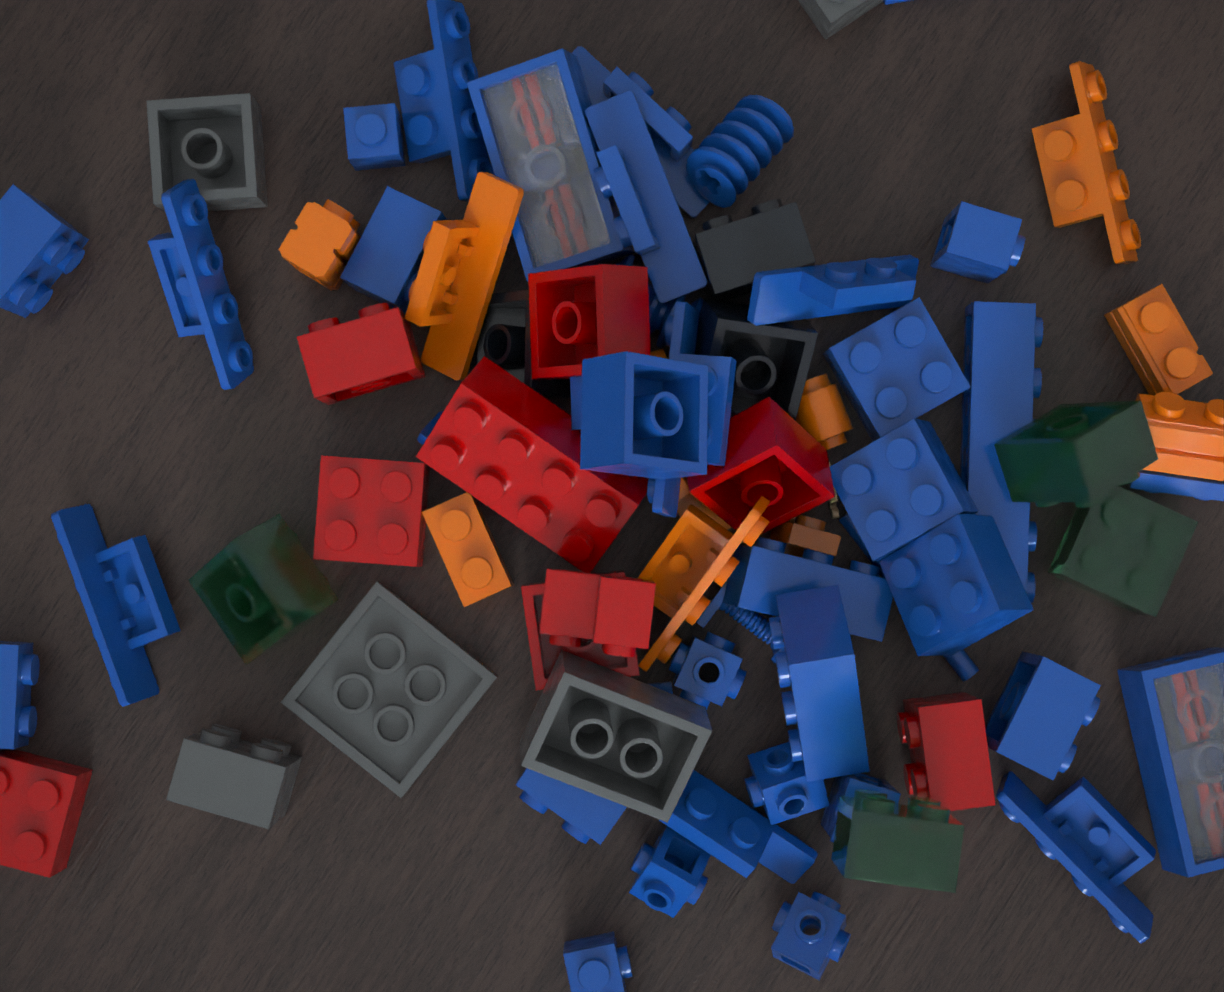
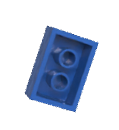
M839 584L776 595L779 616L769 618L774 649L784 648L783 652L775 653L780 688L790 687L791 691L781 692L786 726L797 725V729L788 730L793 762L803 760L807 782L870 772L855 655Z

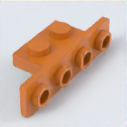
M1078 61L1070 64L1069 68L1080 114L1032 128L1054 227L1061 228L1103 216L1114 262L1116 264L1137 262L1136 249L1141 247V237L1135 220L1129 219L1125 200L1130 197L1126 175L1122 169L1117 170L1113 150L1118 149L1117 132L1110 119L1106 120L1102 100L1107 98L1106 84L1101 72L1095 70L1093 65Z
M479 172L477 174L463 220L433 221L432 228L426 235L423 243V258L417 278L413 281L409 290V304L404 319L420 327L430 326L421 362L456 381L464 380L467 376L524 195V190L521 187L488 172Z
M761 496L734 534L693 504H690L638 577L649 579L656 583L654 606L672 618L638 667L647 672L655 659H658L663 664L668 661L683 640L675 634L684 620L693 626L711 602V600L703 595L713 581L722 587L740 561L733 557L732 554L743 541L751 547L770 522L761 516L769 505V500Z

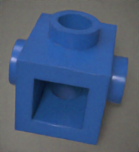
M707 632L704 640L692 635L689 645L681 642L668 668L669 671L675 673L672 681L674 686L682 689L679 697L704 706L706 710L710 702L722 707L726 696L735 699L747 672L739 668L743 659L739 655L732 653L736 644L711 632ZM711 662L718 667V676L715 680L705 682L700 679L699 669L704 663Z
M789 742L747 755L752 776L744 779L745 786L753 808L763 806L770 825L829 806L824 779L807 782L803 760L793 762Z
M666 826L653 846L646 842L643 843L633 860L630 870L637 873V876L629 893L644 901L650 908L674 918L685 902L694 905L699 899L708 881V877L702 874L711 855Z
M798 892L793 904L785 901L772 926V930L778 932L771 947L773 957L820 981L829 960L832 959L837 963L839 962L851 937L850 933L844 931L846 915L839 912L841 905L818 892H813L811 898ZM809 928L819 930L817 934L812 936L804 934Z

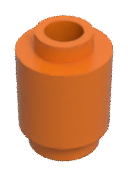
M826 373L806 380L796 422L823 447L829 450L847 443L844 433L852 430L853 426L837 384L831 385Z

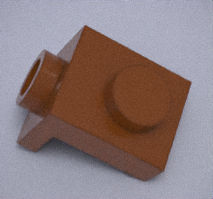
M798 515L794 523L785 522L771 529L769 539L786 543L785 554L802 558L804 548L836 556L841 536L825 532L827 523L825 521Z

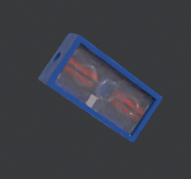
M562 48L467 82L494 175L524 190L512 234L527 282L528 274L598 265L635 253L633 245L627 248L623 247L614 226L613 218L621 215L614 196L604 198L594 175L593 169L601 166L596 153L600 150L585 115L586 108L592 106L578 57Z
M1210 647L1118 669L1117 672L1162 870L1189 878L1224 869V648Z

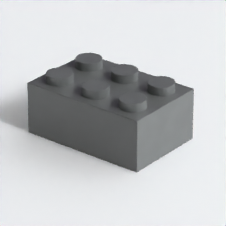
M561 650L520 739L521 766L668 823L712 733V728L706 707Z

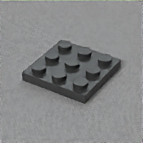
M377 581L281 703L393 793L402 798L498 675L380 581Z

